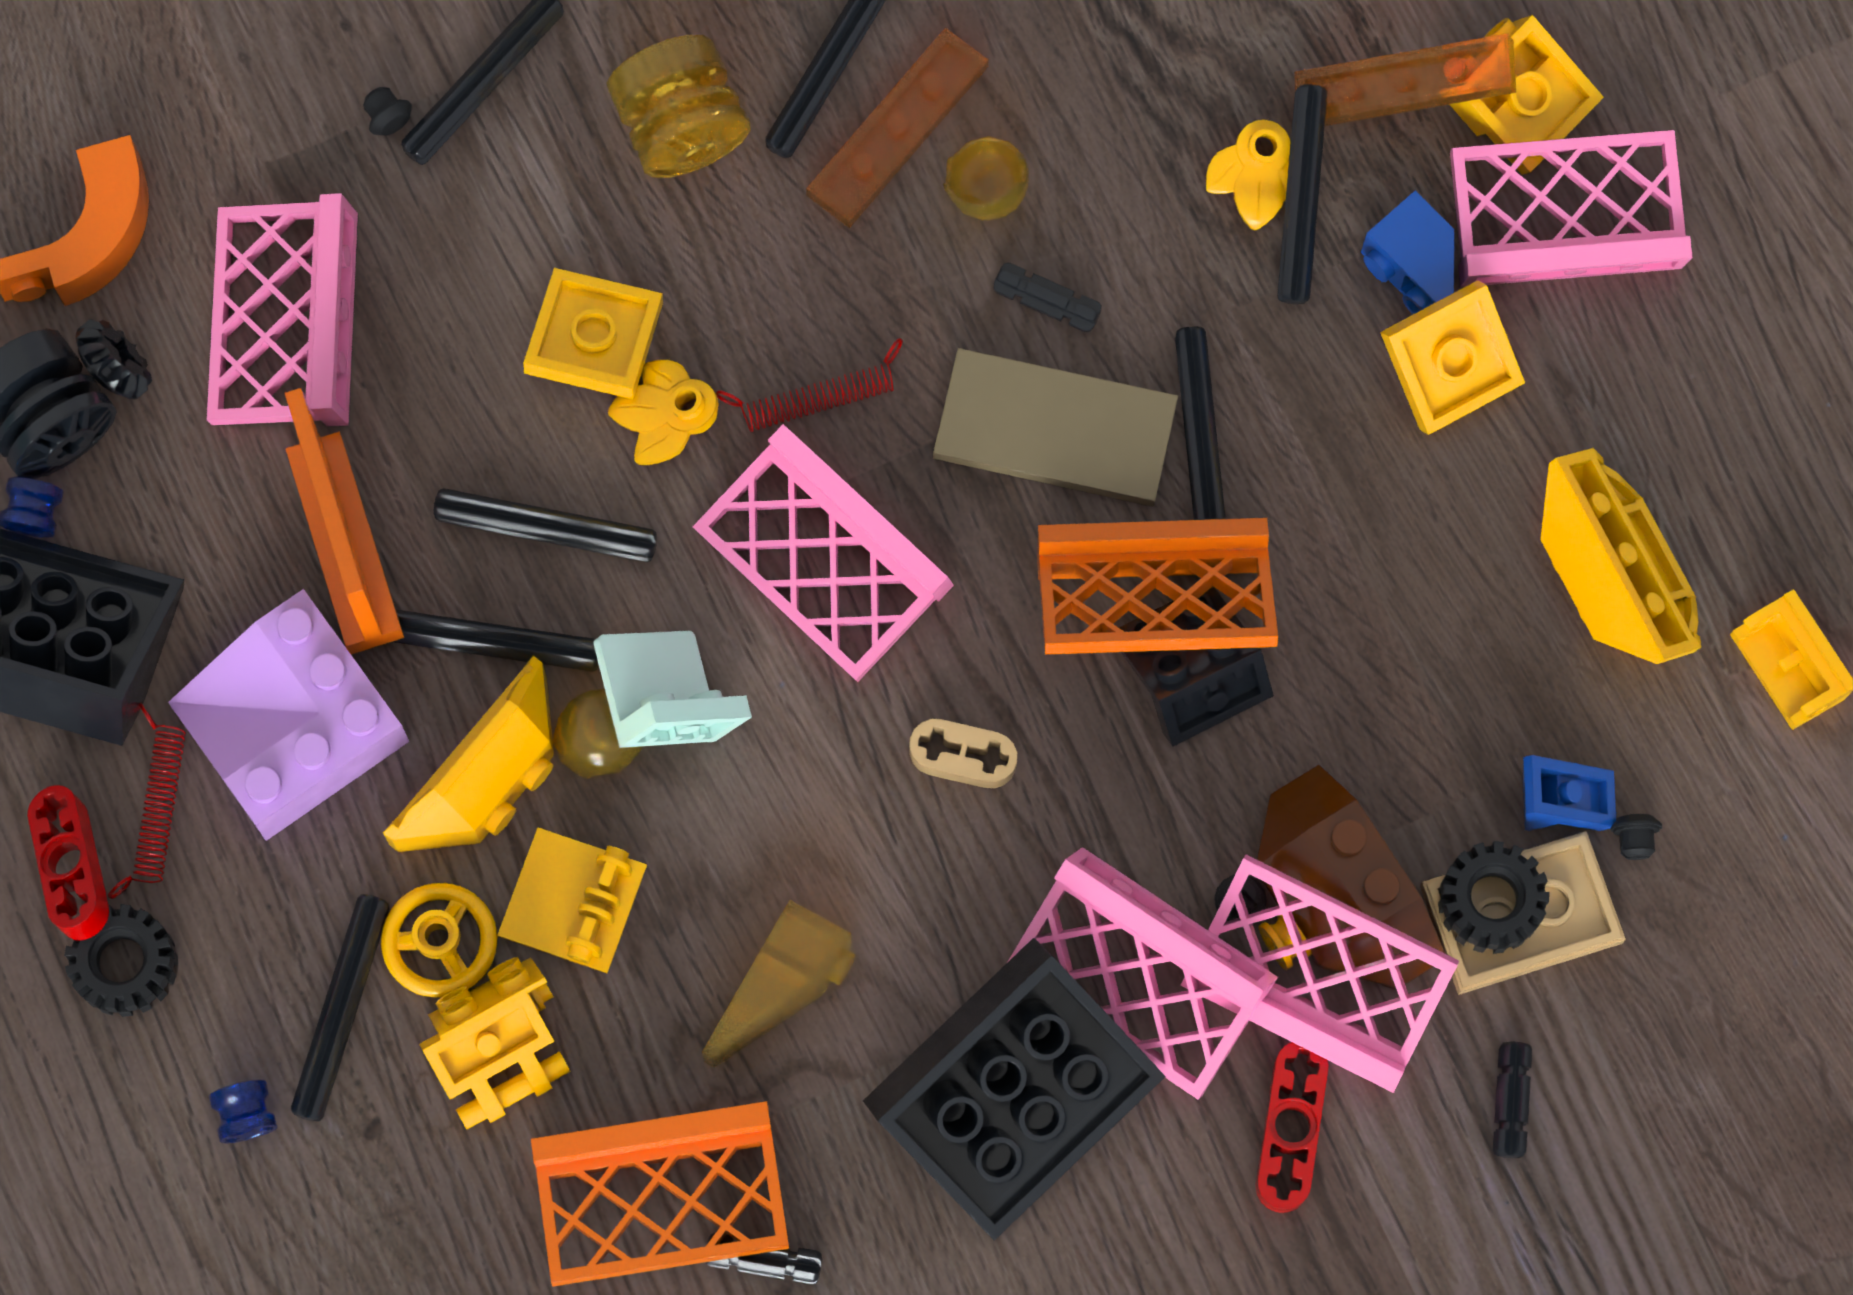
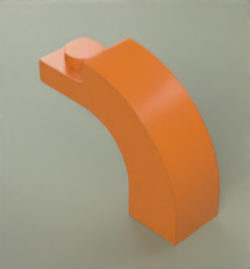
M131 135L76 150L86 189L82 214L74 227L59 240L40 248L0 259V294L5 302L9 300L17 302L32 301L42 297L46 290L55 288L64 306H68L93 295L111 282L125 268L140 244L146 227L149 208L146 176L140 155Z

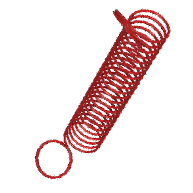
M898 338L893 343L884 359V362L887 364L889 370L892 389L889 386L882 364H880L884 376L886 391L884 390L881 380L879 378L876 366H874L878 378L880 393L878 392L875 382L873 380L870 367H868L873 386V393L871 392L870 386L867 382L864 369H862L866 383L867 395L861 384L858 371H856L860 385L861 397L854 383L852 373H850L855 393L854 399L850 387L848 385L846 375L844 374V378L847 384L849 401L842 387L840 377L838 376V380L841 386L843 403L836 389L834 379L832 378L836 394L837 405L829 388L828 381L826 380L831 403L830 407L822 387V382L820 381L825 409L817 392L816 384L814 383L819 410L817 409V406L811 394L810 386L807 385L811 398L812 410L807 401L803 387H801L805 400L806 412L801 403L797 389H795L800 409L799 414L791 390H789L793 405L794 416L788 404L785 392H783L787 407L788 418L782 406L779 394H777L782 416L781 420L773 396L771 395L776 422L770 410L767 398L765 397L770 424L764 412L761 400L759 399L764 426L758 414L755 402L752 401L756 414L757 426L752 416L749 404L746 403L750 416L751 428L742 406L744 402H742L736 396L725 391H717L716 395L717 398H719L721 401L729 405L741 407L748 428L751 432L754 431L753 423L757 430L760 429L759 421L761 426L765 429V419L768 426L771 427V417L774 424L777 425V415L780 422L784 423L783 413L786 420L789 422V411L792 418L795 420L796 412L798 416L802 418V410L805 416H808V408L811 414L813 415L814 406L817 412L820 413V404L822 409L826 411V402L828 407L832 409V400L834 405L836 407H839L838 398L841 405L844 406V396L848 404L851 403V397L853 401L856 402L857 395L859 399L862 401L863 393L865 397L868 399L869 391L870 394L874 397L875 389L878 395H881V388L884 393H887V386L891 392L894 390L889 364L894 360V358L898 354L902 346L903 340L901 338ZM898 344V346H897L895 352L893 353L892 357L888 360V358H889L890 354L892 353L893 349H894L895 346ZM719 394L728 396L736 400L738 403L731 402L723 398Z
M142 703L139 704V707L153 730L158 727H167L184 733V735H178L164 731L155 732L156 735L164 737L182 738L183 741L180 742L160 737L154 739L162 743L182 745L180 748L164 744L153 745V747L165 750H179L180 754L161 750L152 751V753L157 755L177 756L180 760L158 756L151 757L155 761L176 762L179 766L174 767L167 764L151 763L150 766L176 769L178 772L172 773L159 769H150L149 772L160 775H174L177 778L170 779L156 775L148 776L149 779L173 781L176 785L171 786L159 782H147L150 786L175 789L173 792L156 788L146 789V791L152 793L171 794L174 796L173 798L153 794L145 795V797L150 799L170 800L173 804L168 805L161 802L144 801L148 805L172 808L170 811L153 807L143 808L145 811L168 813L171 815L170 817L149 813L142 814V816L147 818L167 819L170 823L165 824L158 821L141 820L145 824L165 825L169 829L163 830L155 827L140 826L142 830L165 832L168 834L167 836L140 832V836L164 838L167 842L162 843L154 840L138 839V842L154 845L162 844L166 848L160 849L138 845L137 848L162 851L165 854L157 855L138 851L136 852L137 855L160 857L164 861L158 862L145 858H135V861L150 864L159 863L163 867L156 868L141 864H135L134 867L159 870L162 873L154 874L144 871H133V873L143 876H157L161 880L145 881L134 879L130 875L111 889L108 894L109 899L120 895L131 884L132 880L147 883L163 881L161 875L164 872L161 869L165 868L163 863L166 862L164 856L167 855V852L164 850L168 849L166 844L169 843L167 837L170 836V833L167 831L171 830L169 825L172 824L170 818L173 817L171 812L174 811L172 806L175 805L173 799L176 798L174 793L177 792L175 787L178 786L176 780L179 779L177 774L180 773L178 768L181 767L179 761H182L180 755L183 754L181 749L184 748L182 743L185 742L183 736L186 735V732L177 727L156 725ZM159 733H165V734H170V735H175V736L163 735V734H159ZM157 739H162V740H167V741H173V742H166V741H161V740H157ZM127 881V883L118 892L113 894L119 886H121L123 883Z

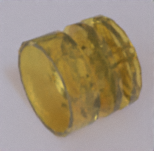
M684 35L649 46L624 61L612 72L606 83L608 94L621 123L632 128L629 133L630 143L633 149L638 151L640 165L644 173L653 178L675 177L708 166L733 151L745 140L751 131L750 120L745 110L740 107L736 90L725 85L728 80L727 70L713 40L704 35Z

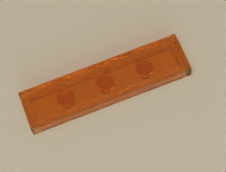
M945 27L806 188V196L850 228L988 68L989 60Z
M1508 33L1294 72L1295 91L1300 85L1304 84L1319 85L1326 88L1328 93L1325 126L1516 93L1514 40Z

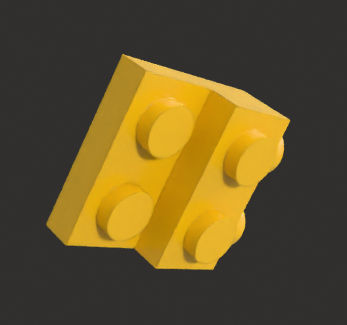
M1533 15L1515 20L1514 22L1509 18H1505L1496 24L1483 38V41L1489 47L1476 60L1472 55H1469L1455 65L1446 76L1452 85L1441 95L1476 136L1486 134L1495 145L1564 139L1604 98ZM1541 155L1527 156L1517 170L1521 175L1531 173L1545 158ZM1518 157L1507 159L1513 164Z

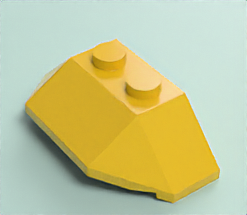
M1594 448L1560 456L1552 460L1548 467L1540 540L1593 639L1655 664L1682 657L1700 649L1701 640L1697 634L1699 621L1696 596L1643 498L1619 473L1604 464L1603 457Z
M532 656L516 678L398 817L383 832L389 845L397 852L479 844L489 832L496 836L513 818L516 808L512 805L525 789L528 788L530 791L536 790L548 777L553 769V763L550 760L554 756L547 676L543 663Z

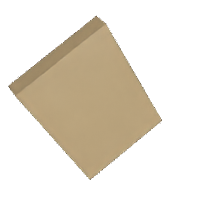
M1587 831L1521 852V855L1527 860L1533 856L1539 864L1536 870L1539 874L1545 872L1548 880L1545 885V892H1550L1549 903L1545 908L1546 915L1531 937H1528L1522 945L1515 949L1512 947L1507 948L1504 953L1493 954V949H1486L1483 953L1473 951L1475 945L1466 942L1463 946L1455 940L1458 934L1453 929L1448 932L1443 924L1446 919L1444 912L1439 913L1438 902L1441 899L1439 889L1445 875L1421 883L1420 888L1444 952L1459 960L1452 975L1458 995L1624 943L1626 939ZM1490 876L1478 880L1473 885L1471 892L1472 902L1476 910L1483 916L1500 919L1508 916L1514 910L1516 903L1515 893L1510 884L1505 880Z

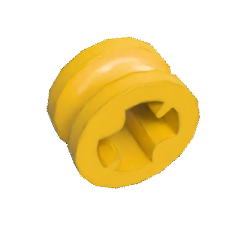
M1282 915L1277 916L1278 920L1275 924L1269 925L1267 922H1264L1258 927L1269 951L1293 944ZM1297 925L1302 941L1306 940L1305 936L1303 935L1302 931ZM1311 949L1306 950L1308 957L1311 956ZM1297 954L1275 960L1287 971L1293 967L1292 961L1297 957Z

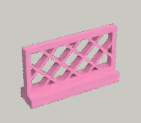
M1674 130L1452 148L1450 151L1461 262L1458 265L1460 287H1466L1477 280L1486 285L1674 270L1682 269L1693 258L1691 239L1685 233ZM1661 146L1664 169L1653 182H1650L1626 162L1638 147ZM1629 148L1622 158L1613 151V149ZM1597 151L1614 165L1597 187L1571 167L1582 152ZM1573 153L1566 162L1556 154ZM1541 155L1559 170L1541 192L1515 171L1527 156ZM1518 157L1511 167L1501 160L1502 158ZM1486 160L1503 174L1486 196L1467 182L1466 161ZM1619 170L1645 190L1628 212L1601 192ZM1563 175L1567 176L1590 195L1572 217L1546 197ZM1664 177L1666 194L1657 187ZM1508 179L1534 199L1517 221H1514L1490 201ZM1649 195L1668 209L1670 230L1650 232L1632 217ZM1469 197L1479 204L1471 214ZM1594 199L1620 220L1609 235L1594 236L1577 222L1578 218ZM1538 204L1565 225L1553 240L1539 241L1521 226ZM1483 208L1509 229L1498 244L1473 246L1471 223ZM1624 225L1628 226L1632 231L1635 232L1627 234H1618L1619 231L1624 227ZM1569 229L1579 236V238L1562 239ZM1513 234L1517 235L1521 240L1524 241L1518 243H1507V241L1512 237Z
M342 193L321 194L319 202L218 207L207 421L211 425L293 422L289 406H282L272 395L295 372L306 381L305 399L314 421L321 420L326 426L349 425L358 213ZM314 219L313 236L297 252L280 237L296 220ZM265 221L276 222L270 227ZM257 222L266 232L249 249L241 254L232 245L233 223ZM276 241L291 257L267 279L252 263ZM233 254L237 260L231 265ZM311 255L312 267L306 262ZM302 266L311 275V288L293 305L278 288ZM248 269L263 285L239 308L230 299V285ZM274 294L289 310L265 333L249 316ZM229 307L235 312L230 318ZM310 308L308 320L303 314ZM299 319L309 328L308 342L290 358L275 341ZM245 321L261 338L236 361L227 352V338ZM271 347L286 364L262 387L246 370ZM226 360H227L230 364H232V366H231L227 371H226ZM306 362H307V374L300 368V367H302ZM243 375L258 392L243 407L224 409L225 391ZM267 400L273 405L271 407H261Z
M782 424L768 439L770 445L696 522L693 528L849 675L859 682L935 600L939 602L954 585L946 574L793 432ZM774 463L788 476V500L757 501V480ZM797 485L811 499H797ZM748 490L749 502H737ZM821 507L829 514V538L798 539L797 508ZM789 509V540L758 541L757 510ZM727 511H749V541L725 542L711 528ZM837 523L852 537H838ZM862 545L870 552V576L838 577V546ZM830 547V578L799 579L798 548ZM789 548L790 580H765L758 570V550ZM750 550V565L735 551ZM878 561L893 575L879 576ZM903 583L918 597L902 615L879 616V584ZM871 585V616L839 618V586ZM830 587L831 618L807 619L799 612V588ZM790 588L791 603L776 589ZM880 624H893L880 637ZM872 625V647L855 664L840 650V626ZM831 626L832 642L816 627Z
M1082 847L1063 862L1054 877L1056 882L1008 962L1027 943L1035 938L1040 944L1054 941L1059 963L1075 980L1102 974L1110 1005L1101 1006V1008L1108 1015L1113 1014L1114 1022L1166 1076V1079L1196 1099H1199L1206 1091L1258 1005L1267 996L1278 977ZM1065 892H1068L1085 904L1090 925L1063 930L1057 906ZM1100 914L1110 921L1102 923ZM1049 921L1051 933L1041 934ZM1122 928L1134 936L1139 958L1112 963L1104 932ZM1092 934L1100 965L1073 970L1065 939ZM1148 946L1159 954L1150 955ZM1171 961L1183 969L1188 990L1160 995L1153 964ZM1141 967L1149 998L1121 1002L1114 972ZM1198 980L1209 987L1199 988ZM1220 994L1241 1008L1230 1025L1209 1028L1202 997ZM1191 1000L1198 1030L1170 1035L1163 1005ZM1151 1007L1159 1038L1141 1041L1129 1033L1124 1012ZM1223 1036L1217 1048L1214 1049L1212 1038ZM1201 1040L1206 1065L1198 1078L1178 1066L1173 1048L1174 1044ZM1161 1047L1163 1055L1153 1048Z
M1245 855L1208 931L1219 937L1220 933L1243 927L1253 956L1249 957L1250 959L1269 971L1267 962L1296 953L1306 979V983L1290 988L1274 983L1267 996L1258 1005L1250 1021L1394 1093L1406 1065L1437 1007L1459 960ZM1249 874L1272 885L1279 904L1278 906L1252 914L1248 913L1241 890ZM1285 892L1298 899L1288 902ZM1235 904L1239 918L1226 921ZM1312 905L1326 913L1332 932L1302 941L1292 911ZM1282 915L1293 944L1263 953L1253 923ZM1338 919L1352 926L1341 929ZM1363 932L1378 938L1385 959L1355 968L1345 938ZM1336 941L1346 971L1316 979L1306 950ZM1391 945L1405 953L1394 955ZM1420 959L1441 970L1433 987L1408 994L1398 965ZM1389 968L1399 997L1369 1006L1359 977ZM1184 977L1180 986L1188 989ZM1198 980L1199 988L1209 987ZM1350 980L1360 1009L1342 1015L1326 1009L1320 989ZM1310 992L1313 1002L1302 997L1301 994ZM1220 994L1204 997L1236 1014L1241 1009ZM1425 1000L1416 1017L1412 1004ZM1403 1007L1411 1028L1403 1046L1379 1035L1373 1019L1374 1015ZM1364 1019L1366 1028L1354 1023V1021Z

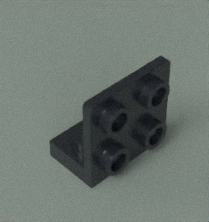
M1213 586L1198 598L1217 612L1227 604ZM1174 600L1155 609L1154 611L1160 614L1170 604H1172ZM1186 609L1172 623L1182 630H1194L1201 627L1205 621ZM1236 615L1229 619L1240 628H1245ZM1137 618L1119 628L1124 632L1140 631L1147 623ZM1261 648L1121 652L1150 692L1162 732L1172 747L1274 696Z

